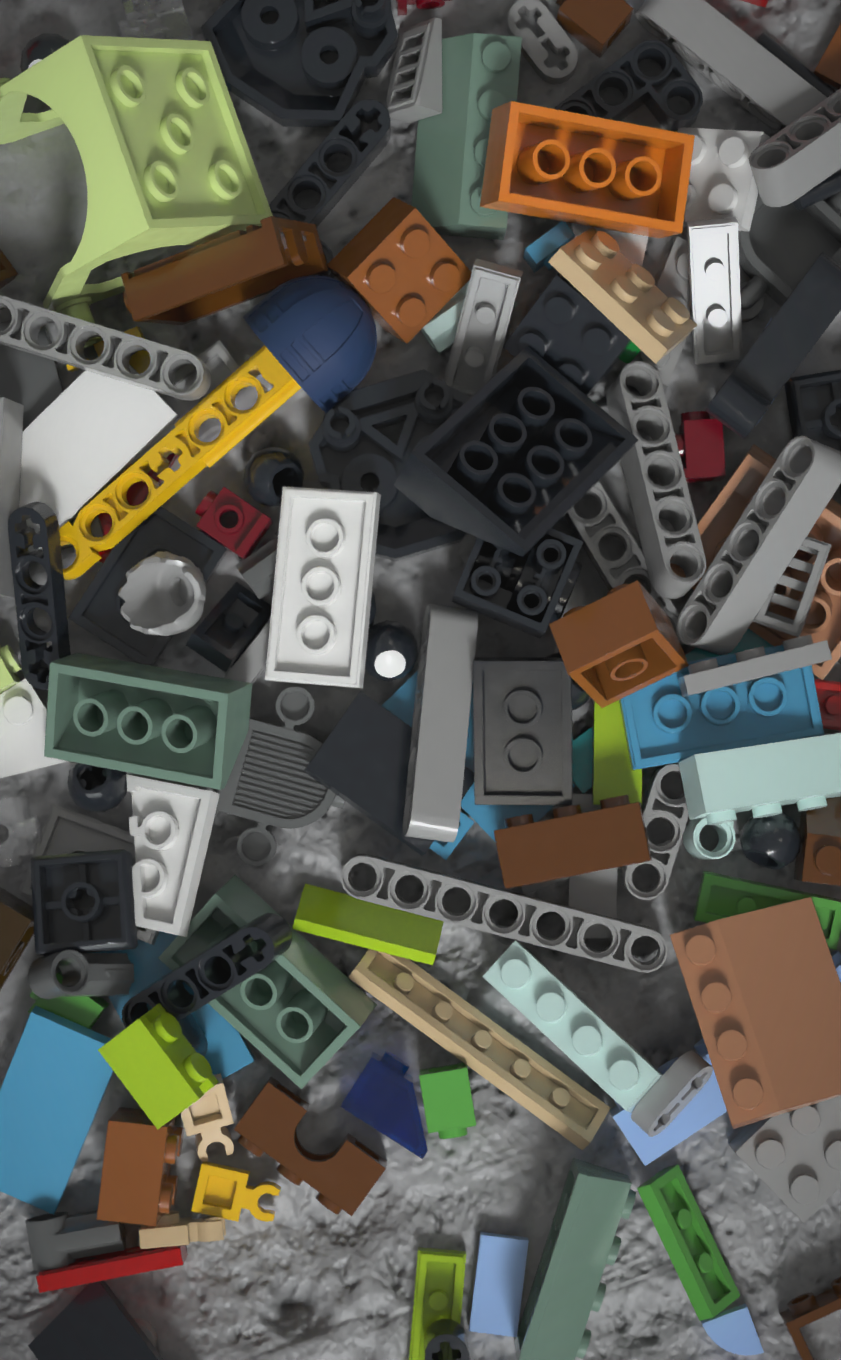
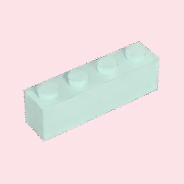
M841 733L694 754L678 762L689 819L706 817L708 825L736 821V813L752 810L753 818L781 814V806L797 803L798 811L818 809L827 806V798L841 796Z
M516 940L483 975L497 991L627 1112H633L638 1102L663 1075L525 946Z

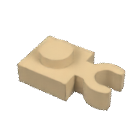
M221 1073L214 1075L219 1083L181 1112L187 1137L197 1134L195 1145L202 1162L209 1161L206 1149L213 1142H221L227 1155L233 1154L234 1151L231 1134L225 1127L234 1124Z
M179 1211L164 1213L156 1227L141 1225L139 1228L140 1249L189 1245L190 1242L220 1241L224 1240L226 1235L225 1219L214 1216L192 1219V1217L180 1218Z

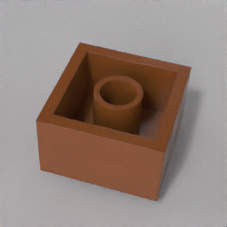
M395 197L327 264V267L341 282L351 287L362 297L369 307L373 318L382 328L406 344L470 280L472 273L415 207Z
M638 580L631 584L616 586L605 597L587 606L574 607L568 610L562 618L549 624L568 675L601 708L689 666L669 616Z
M120 1107L108 1120L97 1220L156 1227L162 1215L170 1213L171 1205L175 1204L178 1187V1176L170 1175L171 1164H175L177 1156L180 1157L184 1135V1127H176L177 1116L158 1130L142 1109Z

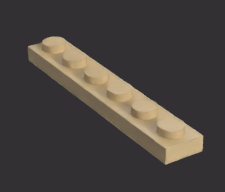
M368 949L349 975V979L578 1148L583 1150L591 1143L611 1108L410 959Z

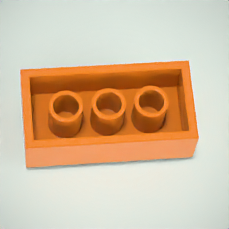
M515 101L507 102L492 109L480 207L654 238L681 234L695 135Z

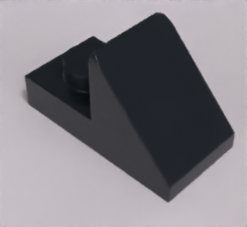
M236 582L192 632L186 646L226 673L230 667L234 666L271 617L272 606L264 600H260L257 595Z

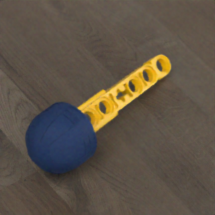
M318 275L302 276L279 285L243 316L244 320L263 342L264 346L174 424L175 428L82 508L74 524L68 521L59 529L61 547L72 544L76 550V558L73 564L63 569L64 579L72 580L83 575L102 558L98 552L115 547L206 466L212 467L301 388L325 413L350 393L367 375L374 361L377 348L375 321L362 297L351 287L336 279ZM261 374L273 386L270 391L256 379L258 375ZM244 387H255L258 391V398L254 406L248 410H238L235 406L237 393ZM211 418L219 419L221 423L219 436L211 442H202L199 438V429L202 423ZM171 453L179 457L178 462L181 466L176 471L168 467L170 464L166 458ZM151 469L159 474L157 477L164 481L161 486L147 474ZM136 482H146L149 492L146 500L140 505H129L126 494L130 486ZM100 513H109L112 518L111 530L103 537H94L91 533L92 520Z

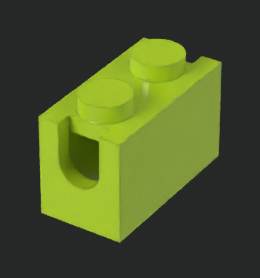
M160 1003L98 1049L157 1130L219 1083L213 1075L207 1059L195 1051L183 1035L177 1019L167 1013Z

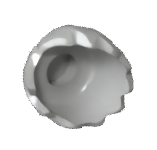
M167 551L157 552L155 555L141 560L126 572L127 582L120 588L118 595L125 601L120 609V613L130 622L132 629L144 634L169 636L184 632L198 623L203 613L206 587L202 572L191 560Z

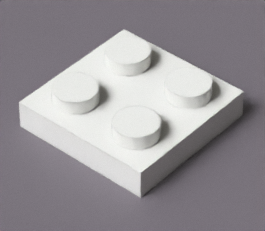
M678 128L679 133L695 135L683 226L687 227V222L736 217L738 231H750L758 197V188L749 164V157L759 145L771 137L762 131Z

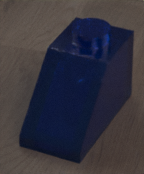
M385 1051L382 1057L372 1052L342 1099L340 1107L423 1159L428 1151V1142L414 1079L406 1073L410 1066L388 1051Z

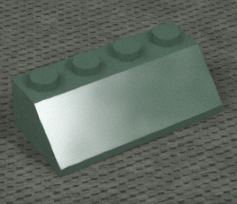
M470 33L442 39V113L418 120L411 206L415 207L439 235L504 240L507 230L508 212L480 207L492 109L510 101L517 102L522 37Z
M74 653L50 662L44 757L222 790L227 784L249 730L252 683Z
M234 875L190 921L187 937L178 935L158 958L171 970H174L258 916L266 913L279 914L239 877ZM289 924L292 930V942L290 947L266 968L208 1004L302 1089L362 1026L377 1004L299 932L292 929L293 927ZM260 938L254 940L249 945L254 952L266 943ZM219 957L222 967L231 973L229 963L224 958ZM184 981L190 988H192L188 982Z
M572 1159L518 1327L517 1337L514 1340L517 1360H575L576 1357L584 1358L591 1338V1330L585 1328L590 1311L599 1312L606 1291V1284L600 1282L605 1265H614L620 1249L621 1237L615 1236L620 1218L628 1220L635 1202L636 1191L630 1190L632 1183L628 1175L583 1160Z

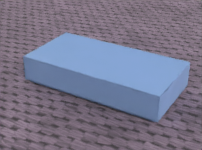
M480 1232L469 1320L470 1332L517 1337L529 1243L527 1237Z

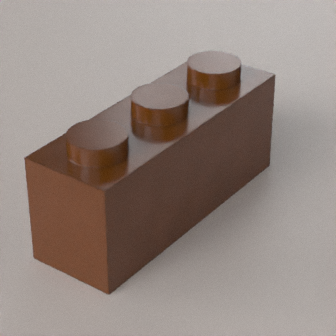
M623 795L599 800L600 810L582 813L581 806L578 804L551 810L553 819L534 822L532 814L504 819L505 828L494 830V836L505 889L652 861L641 803L630 804L629 796Z

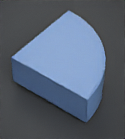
M745 1303L720 1312L714 1318L701 1320L708 1336L724 1350L745 1356L764 1353Z

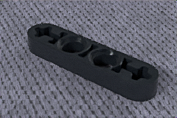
M32 502L18 508L11 514L8 520V534L22 670L29 684L37 689L47 690L49 670L47 667L41 666L40 660L44 658L45 663L50 665V662L69 656L71 652L57 516L45 503ZM31 518L32 523L39 524L40 532L36 533L34 528L27 527L26 520ZM32 545L34 549H37L39 547L43 548L31 552L28 551V547ZM31 561L39 562L45 568L47 573L45 585L37 584L30 577L28 570ZM35 608L45 610L50 616L52 622L50 631H43L35 624L33 619ZM51 641L52 645L47 647L46 642Z

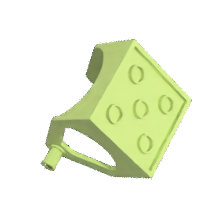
M80 35L15 78H0V144L14 142L65 124L78 147L86 176L88 205L82 239L71 262L59 269L43 301L45 309L95 323L89 306L97 301L123 293L125 288L121 276L99 284H85L90 271L107 261L145 250L175 245L198 246L237 230L246 231L245 227L250 225L262 226L260 220L273 216L211 41ZM27 95L38 98L47 104L51 110L41 113L23 112ZM102 337L90 338L84 348L100 342Z

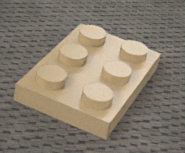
M590 227L559 248L548 262L656 364L681 343L697 324L690 318L688 309L679 300L673 297L668 298L655 285V280L649 271L638 264H632L619 251L620 247L613 237L604 231H597L594 227Z

